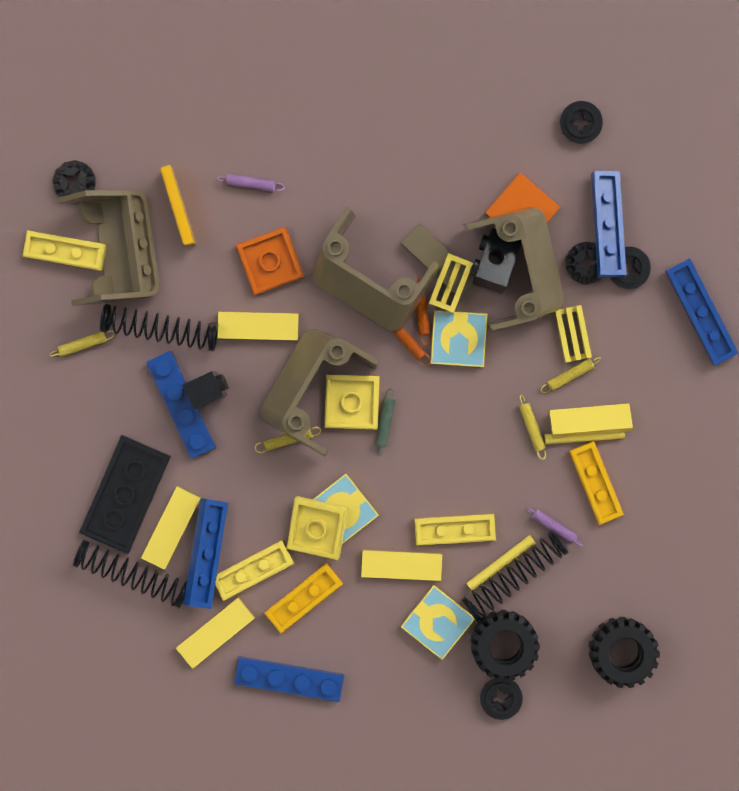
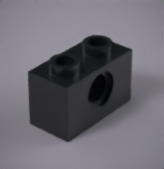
M495 228L491 229L488 236L483 235L478 249L483 251L480 260L475 259L470 274L475 275L472 284L503 294L522 241H504L497 235ZM497 256L501 264H492L488 257Z
M211 371L182 385L194 410L227 396L225 390L229 389L224 375H218L216 371Z

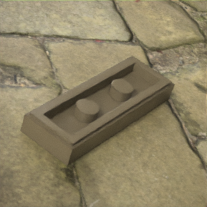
M419 224L401 244L427 269H429L433 261L438 263L440 271L436 276L438 279L448 253H451ZM454 261L450 262L443 280V284L446 287L456 263ZM463 265L460 266L451 289L454 295L465 270ZM469 273L461 296L473 285L474 275Z

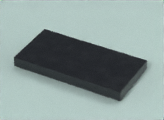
M121 435L79 533L129 554L171 456Z

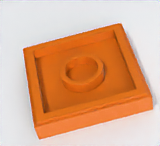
M520 172L485 214L488 217H493L532 207L540 209L545 215L546 222H548L560 206Z
M286 226L236 245L254 296L304 277Z

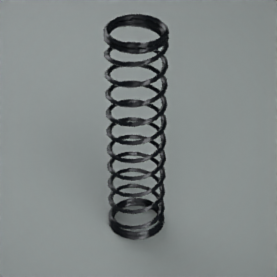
M106 303L102 309L100 319L101 332H108L112 325L113 332L117 335L123 326L124 335L128 336L134 326L136 338L141 336L144 329L145 338L149 340L155 330V339L157 342H160L166 330V342L168 344L173 341L176 333L178 346L182 345L187 334V345L189 348L193 346L197 337L198 348L201 350L208 337V350L212 352L215 350L218 337V323L212 325L210 322L208 324L204 341L200 347L201 321H198L195 335L190 345V318L187 320L182 340L179 343L180 317H177L175 328L169 341V315L166 316L163 331L158 339V313H156L151 333L147 337L148 311L145 312L144 321L137 336V309L127 334V308H124L123 317L117 332L115 330L117 306L115 305L113 308L111 320V305Z
M553 531L548 532V536L555 549L544 539L540 538L539 540L548 558L535 545H531V549L540 565L525 551H523V556L531 571L518 558H514L515 564L523 578L510 565L506 564V569L515 585L501 571H497V574L506 591L493 578L489 577V582L498 598L484 584H480L490 605L474 590H472V594L481 611L468 598L463 597L461 599L464 606L477 622L481 620L479 614L486 617V613L478 598L489 609L494 610V605L486 591L500 604H503V600L495 585L506 596L511 597V593L503 578L514 589L520 591V587L511 571L522 582L528 584V580L519 564L534 578H537L536 572L527 557L542 571H545V567L535 550L551 565H554L543 543L559 558H562L561 552L564 555L568 554V550Z
M83 540L73 561V567L77 568L81 563V569L85 570L92 561V574H95L102 565L101 577L105 578L112 569L111 581L115 582L122 573V586H125L133 575L131 582L132 590L137 588L143 578L141 594H145L153 582L151 598L156 597L163 586L161 602H164L173 590L171 606L175 605V608L178 609L181 607L185 597L187 581L184 582L178 597L174 601L179 582L177 577L163 599L169 578L168 573L153 595L159 569L155 571L152 579L143 591L149 565L146 566L138 582L133 587L139 561L136 562L130 575L123 583L129 557L126 558L117 576L113 579L119 558V553L116 554L112 564L103 576L109 549L105 552L101 562L93 572L99 545L83 568L89 541Z

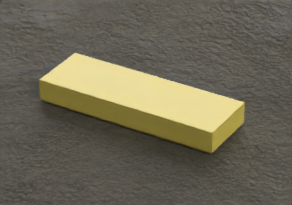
M27 230L22 257L102 271L107 245Z
M218 312V339L298 341L299 314Z
M629 403L549 411L552 438L631 432L633 430Z
M179 486L176 487L141 557L142 559L164 570L167 568L201 497Z
M494 513L414 518L416 546L496 541Z
M280 540L217 573L215 586L222 600L225 601L293 565L294 561L286 549L283 540Z
M362 550L361 577L441 581L442 553Z
M237 597L178 645L176 649L193 669L255 619V616L242 600Z

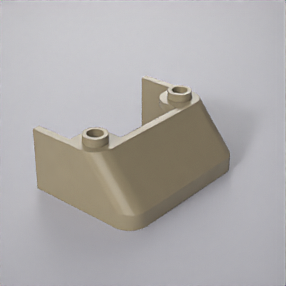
M85 190L57 198V203H78L81 218L88 224H97L100 243L107 245L103 265L105 276L97 277L92 281L90 287L91 297L71 300L72 306L104 304L156 295L159 290V279L147 198L141 191Z
M346 207L323 243L312 271V279L319 288L387 331H399L405 326L439 273V264L433 261L419 284L410 278H400L394 282L389 291L344 263L350 253V245L343 235L355 218L353 211Z
M531 207L463 224L464 229L467 230L495 224L497 235L502 240L507 242L522 241L533 292L521 295L516 300L514 307L516 315L487 322L489 329L493 331L533 321L556 312L562 307L564 295L546 218L540 209Z
M317 329L308 330L302 335L263 402L260 415L266 424L325 457L328 453L327 449L304 437L310 427V419L305 411L296 407L323 360L331 365L341 366L352 356L375 370L380 360L343 339Z

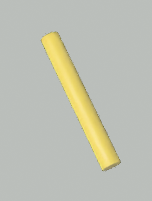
M625 432L552 438V434H544L545 445L625 439Z
M528 535L466 584L471 590H475L480 584L486 582L489 577L495 575L497 571L503 569L506 564L511 563L514 558L520 556L523 551L528 550L536 542Z

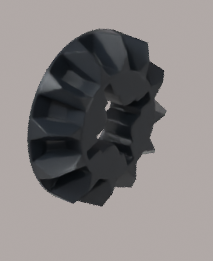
M576 101L564 109L559 123L562 134L570 142L584 144L593 141L600 134L603 119L595 105L587 101ZM580 112H582L583 120L592 122V124L583 127L582 134H580L578 125L570 123L578 120Z
M77 160L64 162L55 170L52 180L54 191L59 197L85 190H95L96 178L93 170L87 164ZM76 174H79L78 181L84 186L83 189L77 186L69 189L70 182L67 181L65 176L75 177Z
M581 242L569 250L565 260L566 270L574 281L581 284H593L601 279L597 278V263L590 266L589 274L585 266L576 265V263L584 260L585 251L590 260L596 261V246L592 242Z
M625 247L626 264L635 258L633 268L639 274L631 272L625 278L610 279L620 288L635 289L647 281L651 271V264L648 256L642 250L636 247Z
M494 677L484 684L480 693V703L485 713L499 720L513 717L520 710L523 701L520 687L515 681H509V679L500 681ZM497 688L503 694L508 693V697L505 698L506 708H503L499 701H492L497 697Z

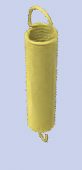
M98 332L58 346L59 353L55 355L60 357L67 356L105 343L106 340L111 338L106 339L104 332ZM57 350L51 352L49 356H55V355H51V354L54 353V352H57Z
M587 359L548 380L549 391H554L584 373L595 369L594 364L590 359Z
M522 403L519 406L520 412L522 413L533 447L539 456L538 451L546 448L545 443L543 442L530 403Z
M310 428L304 436L308 439L313 438ZM281 435L263 442L266 451H271L295 444L298 441L287 435ZM259 442V443H257V444L255 445V451H256L257 453H264V452H266V451L258 452V451L256 450V446H257L258 444H260L261 442Z

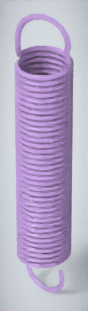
M227 174V177H217V180L220 181L224 180L218 178H225L226 185L269 192H274L276 184H281L275 183L273 180L244 177L235 174Z
M526 507L527 511L531 510L534 512L531 519L548 530L553 531L568 543L572 544L574 541L578 545L583 546L582 543L576 540L578 535L570 529L556 522L539 509L534 511Z

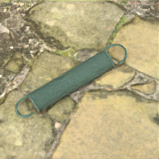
M387 392L386 398L383 401L384 404L375 444L378 446L377 454L379 446L386 447L395 406V399L387 398Z

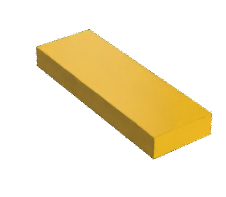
M171 165L161 167L160 171L182 243L186 247L196 245Z
M591 441L569 450L598 525L624 516L595 442Z
M325 563L266 610L264 614L281 634L342 586L343 582L328 563Z

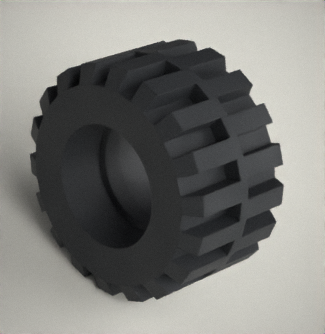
M500 610L497 613L493 611L486 618L482 617L481 622L475 625L473 635L471 634V651L478 667L482 672H486L487 676L491 678L496 677L500 681H504V679L512 681L515 680L516 676H520V678L525 676L524 672L528 669L531 671L534 667L533 662L538 660L539 655L537 652L540 650L538 635L531 623L517 612H507V610ZM500 631H513L520 639L518 652L509 659L495 658L489 650L490 640Z
M619 617L616 620L611 618L608 619V623H601L599 625L600 629L597 632L594 631L591 635L593 640L589 641L588 646L590 648V652H588L589 658L592 661L593 668L607 683L615 684L619 688H623V686L633 688L636 683L639 685L645 683L643 679L647 676L649 678L652 677V669H657L659 664L656 662V659L660 658V652L657 650L659 645L657 640L654 639L652 632L642 623L632 618ZM621 638H632L638 645L637 657L627 666H615L609 659L611 646Z

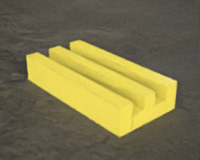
M448 253L428 304L454 313L473 263ZM454 261L456 262L441 302H439L436 298L450 262ZM461 265L466 266L451 306L446 304L459 268Z
M582 306L559 309L554 312L564 363L591 358ZM572 312H576L584 350L583 354H580ZM562 314L567 316L574 356L569 354Z

